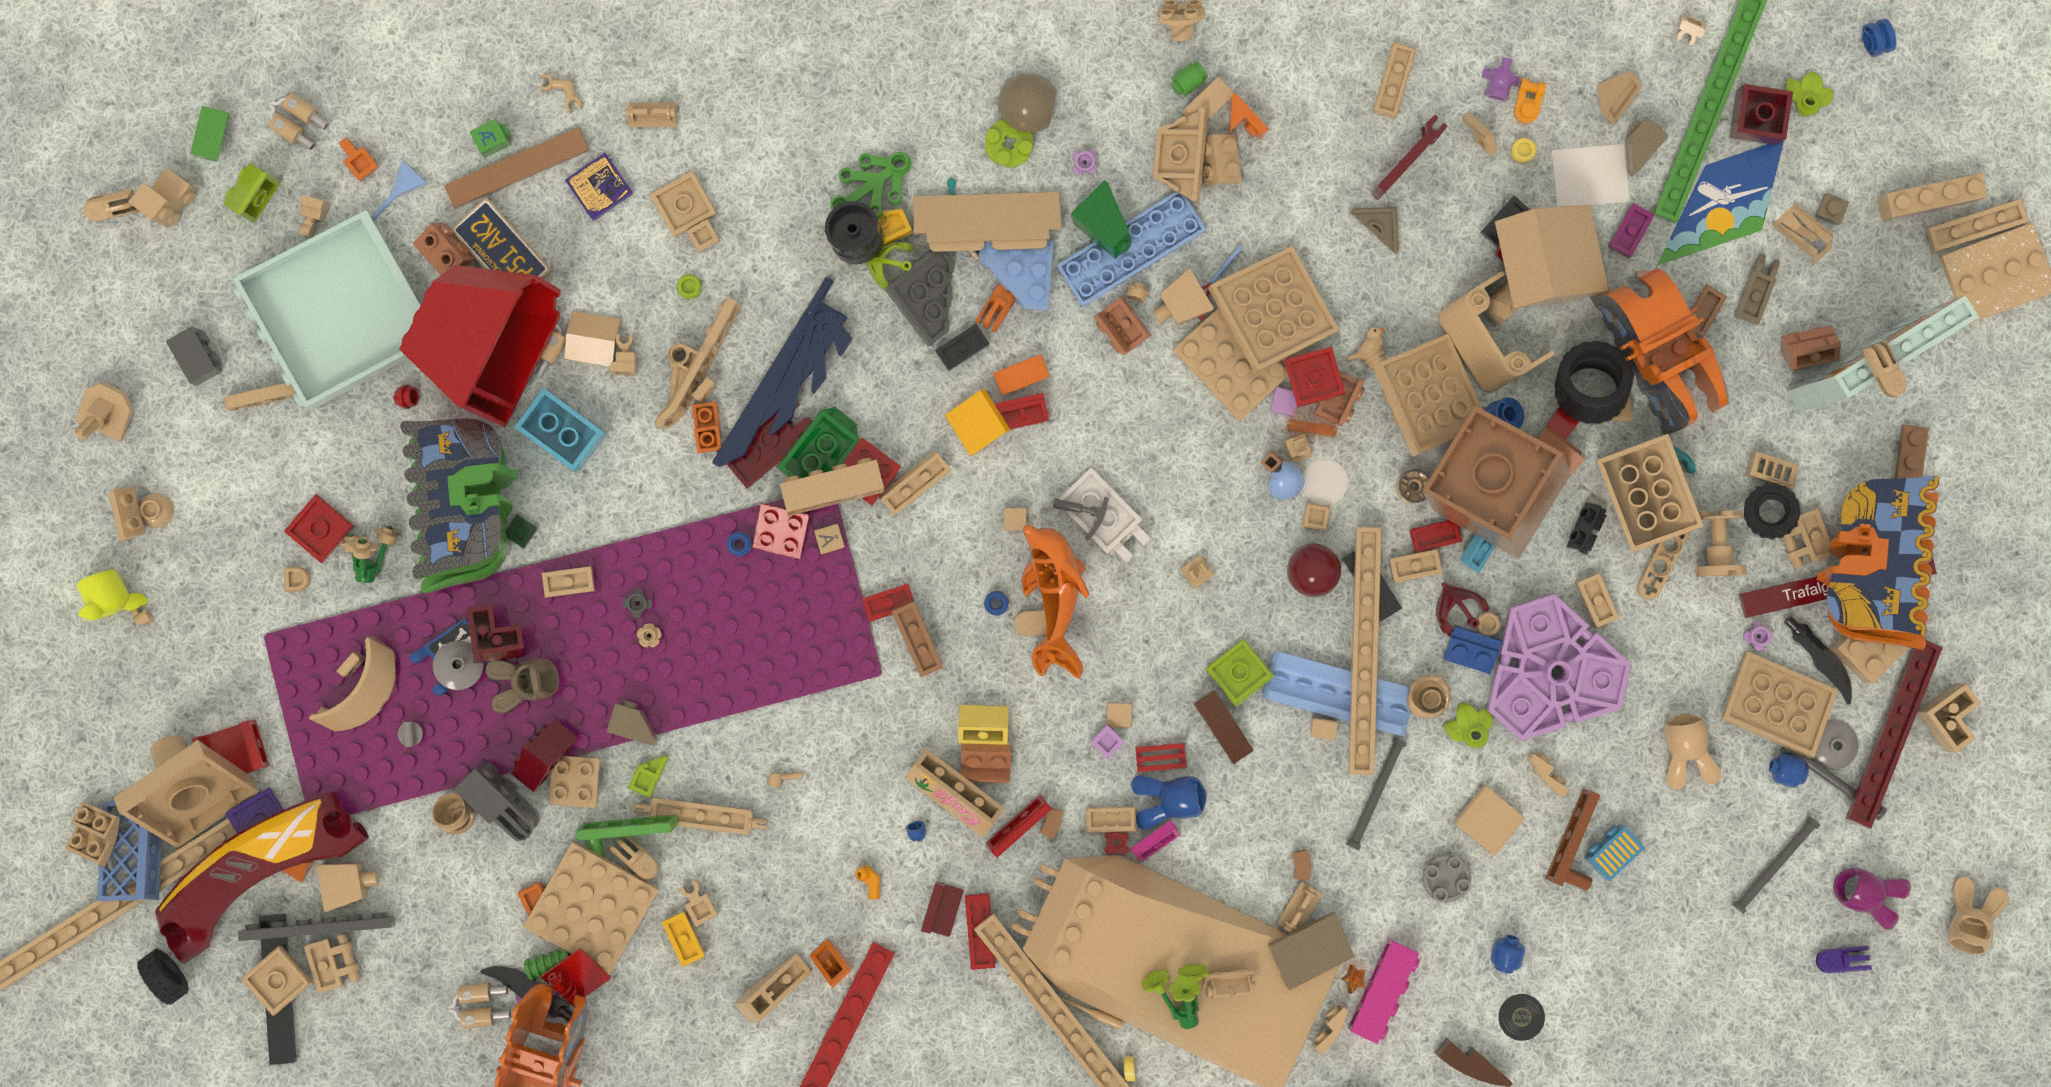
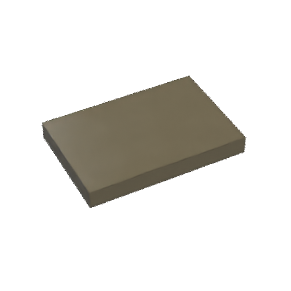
M1331 912L1268 944L1289 990L1355 957L1335 912Z

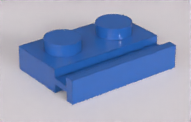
M1454 625V630L1450 636L1443 659L1491 674L1500 645H1502V639Z

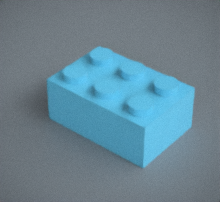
M545 388L541 390L514 426L519 432L577 473L581 471L607 436L606 432Z

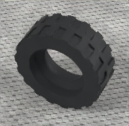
M1766 483L1763 486H1758L1756 490L1750 492L1749 497L1745 501L1744 519L1746 520V525L1755 535L1757 534L1761 538H1769V540L1783 538L1784 535L1790 534L1797 526L1800 517V502L1795 497V493L1790 491L1785 485ZM1767 500L1779 501L1785 509L1783 518L1776 523L1764 521L1759 514L1762 503Z
M156 948L137 962L139 974L148 989L166 1005H172L189 992L186 977L174 960L162 950Z

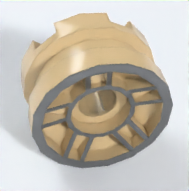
M1411 469L1402 473L1396 482L1398 497L1408 504H1417L1426 500L1422 490L1429 481L1430 476L1419 469ZM1411 482L1419 484V488L1416 491L1410 489Z

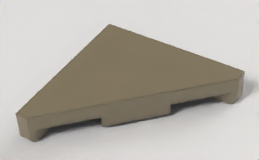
M1397 207L1351 209V214L1393 253L1399 252Z

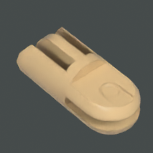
M132 188L92 197L85 202L83 207L85 216L92 221H102L140 211L128 203L134 193Z
M1887 340L1863 349L1862 353L1883 394L1888 397H1898L1904 393L1907 387L1906 379Z
M632 836L624 837L638 849L636 853L620 838L615 841L632 857L630 860L624 857L614 846L611 845L608 848L629 869L644 880L653 879L659 872L657 860Z

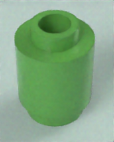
M1196 61L1194 64H1188L1171 77L1173 82L1170 85L1178 96L1182 94L1186 97L1204 84V80L1208 78V75L1201 64Z

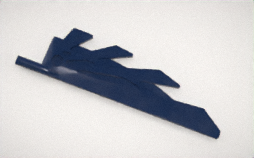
M825 277L714 457L712 463L717 467H722L745 456L759 427L777 411L778 413L770 434L773 436L793 418L801 385L812 371L811 392L813 394L816 393L826 380L825 353L834 341L839 356L844 354L853 338L843 327L847 316L822 303L834 283L829 277Z

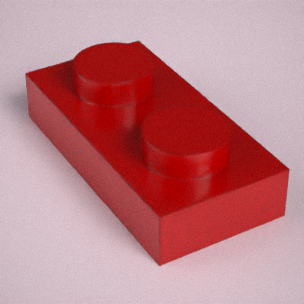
M909 583L862 598L869 622L893 615L891 609L914 600Z

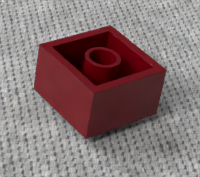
M1749 84L1741 86L1736 90L1729 138L1771 145H1779L1787 138L1793 91Z

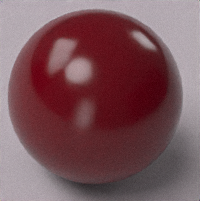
M1316 543L1306 544L1298 548L1291 555L1287 564L1288 580L1298 593L1307 597H1321L1330 593L1337 586L1341 577V564L1337 555L1327 546Z

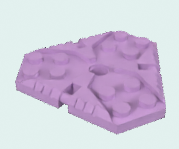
M1553 593L1509 607L1502 645L1499 651L1501 660L1500 664H1496L1494 680L1486 710L1521 741L1566 727V722L1572 720L1578 723L1621 709L1631 668V663L1597 632L1592 633L1588 629L1589 625ZM1580 636L1585 639L1581 645L1576 642ZM1511 657L1518 658L1516 667L1509 666ZM1559 665L1561 673L1557 678H1553L1551 671L1553 667ZM1567 705L1569 711L1563 713L1561 706Z

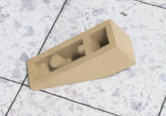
M795 953L754 984L734 1005L748 1022H760L812 971L800 956Z

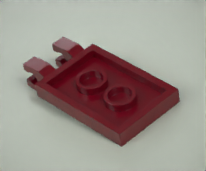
M1434 115L1420 129L1422 138L1371 193L1374 198L1379 200L1428 146L1433 145L1448 127L1443 123L1438 130L1432 128V125L1439 118L1437 115Z
M798 402L796 404L795 410L800 406ZM777 411L759 427L746 455L727 464L746 489L750 488L780 463L781 458L787 454L812 422L810 417L804 418L796 426L790 420L772 436L770 431L778 413Z

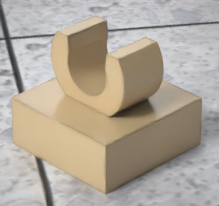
M1682 14L1678 22L1680 30L1677 32V40L1680 41L1684 34H1690L1691 38L1688 43L1692 46L1696 41V36L1702 38L1706 31L1705 23Z
M1201 555L1180 569L1193 589L1214 576V573Z

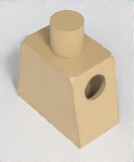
M1189 269L1160 294L1165 304L1152 312L1159 323L1173 317L1177 325L1213 312L1214 307L1193 272Z
M336 862L316 865L324 912L368 897L367 887L379 885L380 882L377 870L364 872L362 862Z

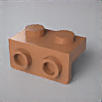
M1124 296L1119 297L1102 312L1094 316L1099 330L1107 334L1111 340V346L1121 355L1131 352L1152 336Z
M1339 371L1345 395L1319 402L1314 414L1338 426H1342L1344 422H1350L1355 411L1352 409V405L1355 400L1359 401L1365 388L1362 387L1364 380L1356 379Z

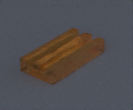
M1289 419L1286 422L1285 430L1334 438L1338 427Z

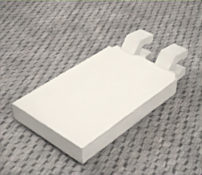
M1090 468L1059 499L1080 503L1091 508L1095 506L1098 510L1102 506L1104 497H1108L1109 502L1105 517L1091 538L1107 555L1109 553L1111 555L1116 553L1127 564L1133 558V555L1123 544L1133 535L1145 547L1151 541V538L1141 529L1143 526L1141 522L1143 520ZM1065 511L1087 534L1094 527V521H1097V516H1090L1089 513Z

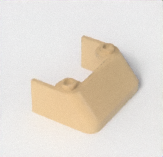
M1503 271L1443 308L1438 315L1439 325L1445 334L1450 335L1458 355L1482 391L1488 393L1500 389L1555 355L1552 350L1532 363L1527 355L1520 351H1514L1504 357L1478 315L1484 312L1490 304V298L1485 288L1505 275Z

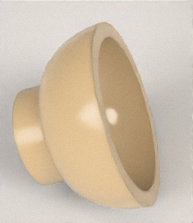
M149 494L139 503L143 524L150 528L164 527L173 517V504L163 494Z

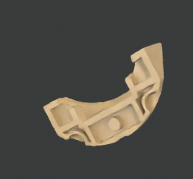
M367 637L365 639V667L355 689L340 704L331 709L321 707L317 713L311 714L309 719L333 731H344L361 726L374 718L390 699L394 690L397 677L395 675V651L376 637Z

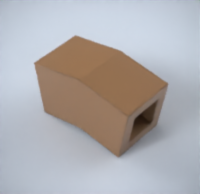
M1272 449L1260 463L1272 473L1284 459ZM1270 456L1277 461L1274 466L1267 461Z
M1052 808L1046 814L1045 822L1039 833L1053 840L1060 828L1063 810Z
M1308 850L1291 852L1294 862L1293 878L1310 881L1311 862Z

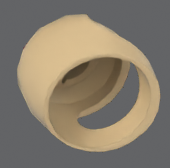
M449 793L441 796L436 801L432 810V817L439 830L453 835L462 834L473 826L475 810L457 793Z

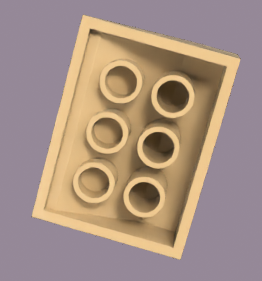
M1669 434L1597 459L1632 552L1704 527Z

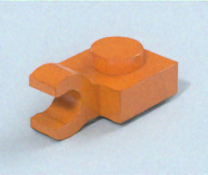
M347 137L339 142V145L349 156L343 162L358 181L361 182L379 168V165L363 146L357 150Z

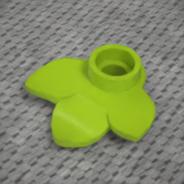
M1814 71L1807 73L1801 82L1792 78L1786 80L1785 90L1793 91L1792 101L1795 102L1796 110L1801 116H1813L1819 111L1820 107L1828 106L1833 100V90L1823 88L1821 76Z
M1461 702L1456 710V721L1444 723V729L1452 740L1465 742L1470 748L1479 749L1484 747L1488 741L1487 731L1493 724V716L1486 710L1487 708L1477 712L1471 705ZM1478 732L1481 738L1474 740L1471 734Z

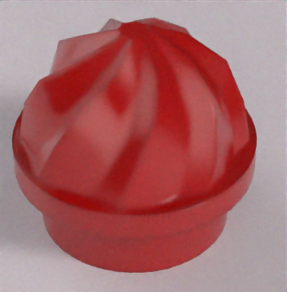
M410 385L398 387L393 396L395 404L403 409H410L412 406H416L419 401L418 390Z

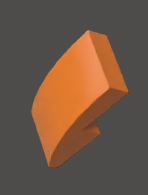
M1042 354L993 373L1002 396L1051 377Z
M717 402L692 405L697 453L718 451L722 446Z

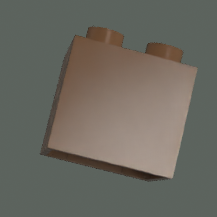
M1474 406L1422 492L1435 513L1519 559L1570 477V471L1563 452Z

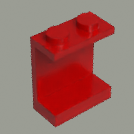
M256 719L247 720L239 723V725L211 734L191 738L193 743L197 740L245 773L270 766Z

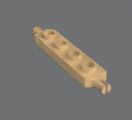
M656 797L652 799L650 805L636 802L634 805L636 807L634 813L648 814V817L677 814L679 823L677 826L748 835L752 828L766 830L767 825L763 824L768 823V819L753 818L751 809Z

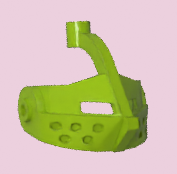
M893 242L882 247L875 258L866 262L874 281L882 289L890 284L883 276V264L900 267L902 271L911 269L912 265L909 261L898 262L885 259L891 250L914 251V246L910 243Z

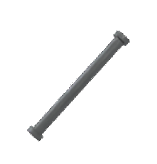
M1393 737V746L1351 839L1346 842V845L1360 850V841L1403 746L1406 747L1407 742L1399 738Z
M1782 747V753L1803 758L1810 770L1851 799L1854 798L1856 790L1812 758ZM1881 805L1875 819L1880 820L1885 815L1887 808Z
M1810 816L1806 818L1807 822L1738 902L1734 901L1732 903L1735 909L1742 914L1747 911L1745 908L1814 829H1818L1821 826L1815 819Z

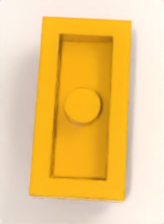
M686 911L662 921V925L682 967L706 956Z

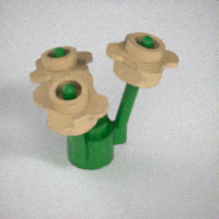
M383 525L380 529H374V532L377 533L376 540L382 543L376 564H373V560L367 559L373 555V551L378 549V545L373 544L369 538L351 533L349 536L344 537V541H340L344 552H352L353 571L355 572V580L357 582L371 583L375 581V574L381 573V564L387 545H395L397 538L402 539V535L397 533V529Z

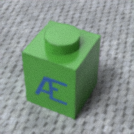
M497 119L470 131L480 154L485 158L511 145L508 138L512 135L505 123L501 125Z

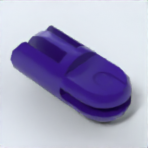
M1869 946L1823 950L1816 956V965L1824 973L1872 970V965L1850 967V962L1871 960L1870 955H1848V952L1867 951Z

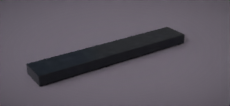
M286 913L259 916L261 928L271 927V922L286 921ZM288 937L260 939L262 960L280 945L289 953ZM292 1001L275 1016H272L266 1009L269 1065L297 1062Z

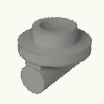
M413 721L402 722L403 724L398 730L399 741L405 747L419 744L423 738L422 727Z

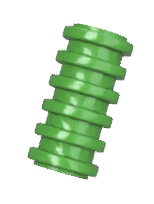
M562 949V951L555 950L553 954L548 952L546 956L541 954L540 958L534 956L532 960L525 959V973L531 981L535 977L541 978V975L567 958L568 954L569 956L571 954Z

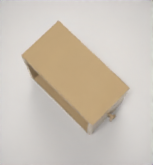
M1590 205L1534 208L1495 221L1514 309L1569 303L1609 291Z

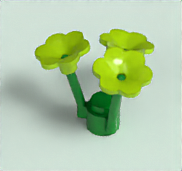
M1187 964L1183 968L1178 969V975L1181 976L1176 977L1175 982L1169 985V991L1172 993L1173 999L1175 1001H1185L1178 1006V1009L1174 1007L1165 992L1164 984L1170 980L1167 970L1161 969L1158 972L1153 971L1148 974L1147 978L1141 982L1144 991L1149 993L1156 990L1157 994H1161L1172 1013L1173 1019L1179 1020L1182 1028L1191 1029L1196 1027L1199 1023L1197 995L1201 992L1199 980L1209 976V970L1206 969V966Z

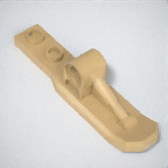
M728 297L726 302L721 303L717 311L718 317L715 323L709 325L706 331L707 337L698 352L681 343L674 344L669 348L668 358L672 367L669 386L671 388L670 397L666 408L658 414L654 421V425L658 428L665 430L673 426L686 414L694 399L692 394L706 377L720 346L742 308L737 301ZM681 351H686L685 359L677 362V355Z

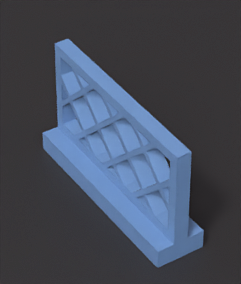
M115 801L103 802L102 810L111 814V807H117ZM122 814L119 816V825L127 818ZM127 818L132 826L125 834L119 828L118 835L120 839L114 845L109 858L110 860L114 856L119 864L113 871L108 868V862L105 867L99 865L97 901L159 900L162 839ZM137 830L139 841L134 846L129 837ZM125 843L130 848V851L122 858L117 851ZM135 855L138 858L137 867L132 870L127 863ZM122 868L129 874L123 883L116 877ZM133 880L136 882V895H131L126 889ZM113 881L118 888L111 896H106L107 885Z

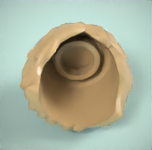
M1430 674L1413 681L1410 686L1409 695L1406 699L1409 710L1417 717L1426 719L1437 718L1448 708L1451 701V691L1449 684L1440 675Z

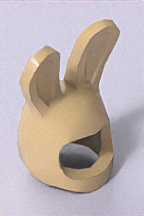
M1679 714L1667 721L1664 732L1672 757L1666 775L1667 786L1675 790L1685 786L1686 763L1690 760L1696 761L1700 776L1706 784L1718 782L1721 778V771L1708 753V730L1702 717L1691 714Z
M1959 877L1953 884L1956 913L1948 928V941L1952 947L1959 951L1977 955L1984 954L1989 950L1993 941V921L2007 906L2009 896L2004 889L1995 888L1988 894L1981 910L1973 908L1974 883L1968 877Z

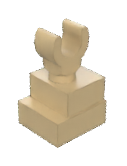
M302 194L300 201L302 206L299 214L306 216L299 229V235L312 238L315 232V220L324 222L331 203Z
M617 334L616 342L619 345L620 352H616V362H610V372L613 375H638L637 355L629 352L630 347L634 344V337L632 334H629V341L624 344L621 343V336Z
M1305 433L1283 441L1290 462L1297 463L1312 457Z

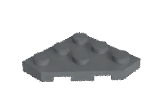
M931 249L914 262L910 270L901 273L884 288L927 347L932 346L949 331L948 312L949 307H951L952 297L951 276L954 272V261L947 252H933Z

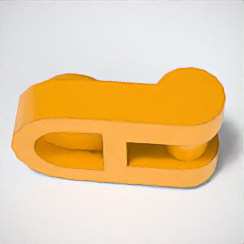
M1521 78L1514 107V116L1518 122L1530 124L1538 117L1546 83L1540 81L1533 83L1529 82V79ZM1526 92L1535 93L1534 99L1525 98Z

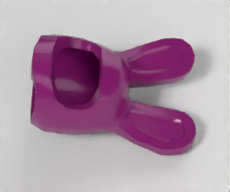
M1856 867L1841 871L1834 879L1833 888L1838 901L1843 906L1857 912L1871 914L1880 926L1890 930L1898 923L1899 915L1883 905L1886 897L1902 899L1908 897L1911 891V884L1909 880L1902 878L1882 880L1875 874ZM1858 876L1856 891L1848 899L1844 892L1845 883L1849 878Z

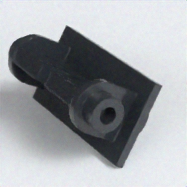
M1586 502L1579 513V519L1569 536L1566 547L1576 549L1584 555H1587L1588 551L1591 552L1597 535L1591 533L1592 529L1600 531L1607 517L1605 515L1607 510L1601 508V505Z

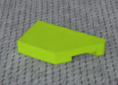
M664 755L638 765L628 788L651 798L670 756Z

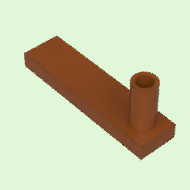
M1582 789L1545 877L1546 880L1563 886L1564 882L1585 891L1591 887L1592 877L1575 871L1570 867L1600 798L1599 794Z

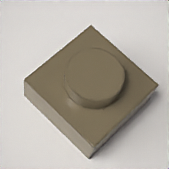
M1825 193L1815 217L1838 226L1841 224L1849 201Z

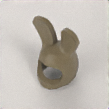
M535 658L520 664L504 660L490 661L486 666V673L491 679H511L512 689L496 695L492 700L494 711L500 714L510 712L524 700L548 699L558 689V671L551 661L544 658Z

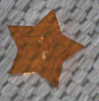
M1349 964L1348 973L1341 978L1347 984L1348 993L1352 994L1357 988H1365L1363 978L1366 970H1357L1354 965Z

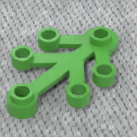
M896 152L889 158L871 156L868 153H863L859 156L858 162L863 170H869L873 166L885 168L879 173L842 168L839 171V178L843 184H850L853 181L866 183L847 197L842 195L835 196L830 202L831 210L848 201H859L873 191L869 207L872 210H880L876 214L879 220L883 216L881 202L884 183L890 177H892V187L887 194V199L893 206L901 204L903 200L900 192L902 178L912 167L911 159L906 153ZM864 159H870L868 164H862ZM898 162H903L904 166L901 168H897L896 164ZM845 173L851 174L848 179L842 178ZM897 194L899 195V198L897 200H891V196Z

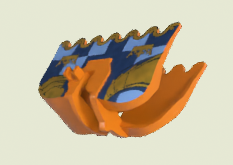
M1938 476L1872 479L1858 484L1847 494L1841 512L1842 531H1838V536L1828 546L1830 554L1841 559L1839 566H1830L1823 572L1817 573V581H1821L1829 587L1827 593L1828 615L1833 627L1840 634L1858 641L1899 645L1920 650L1925 649L1926 640L1923 636L1926 634L1928 615L1924 611L1928 608V599L1930 597V591L1926 586L1930 584V575L1932 573V567L1928 562L1932 560V552L1934 550V543L1929 539L1934 536V528L1936 526V519L1929 515L1936 512L1939 498L1937 492L1931 493L1928 491H1934L1938 488Z

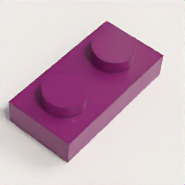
M1632 203L1608 247L1627 258H1631L1655 214Z

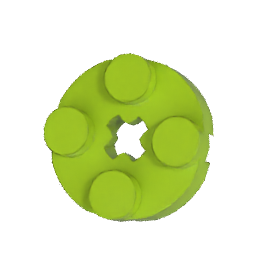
M1003 119L999 120L986 133V153L995 164L1005 168H1016L1024 164L1030 157L1033 149V136L1031 132H1022L1012 128ZM1007 137L1016 141L1013 144L1014 148L1011 150L1009 147H1003L1002 145Z

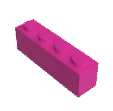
M1388 939L1349 1023L1348 1029L1351 1032L1376 1044L1379 1043L1380 1039L1384 1040L1389 1029L1387 1023L1390 1016L1394 1017L1398 1011L1399 1004L1397 1001L1400 995H1404L1409 987L1410 982L1407 979L1411 971L1415 972L1419 965L1418 952Z

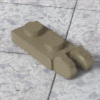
M1760 254L1756 259L1734 317L1755 325L1760 324L1776 282L1775 277L1780 262L1774 259L1769 266L1767 275L1761 273L1766 261V256Z

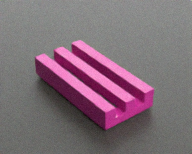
M1170 820L1130 849L1141 863L1179 837L1180 833Z

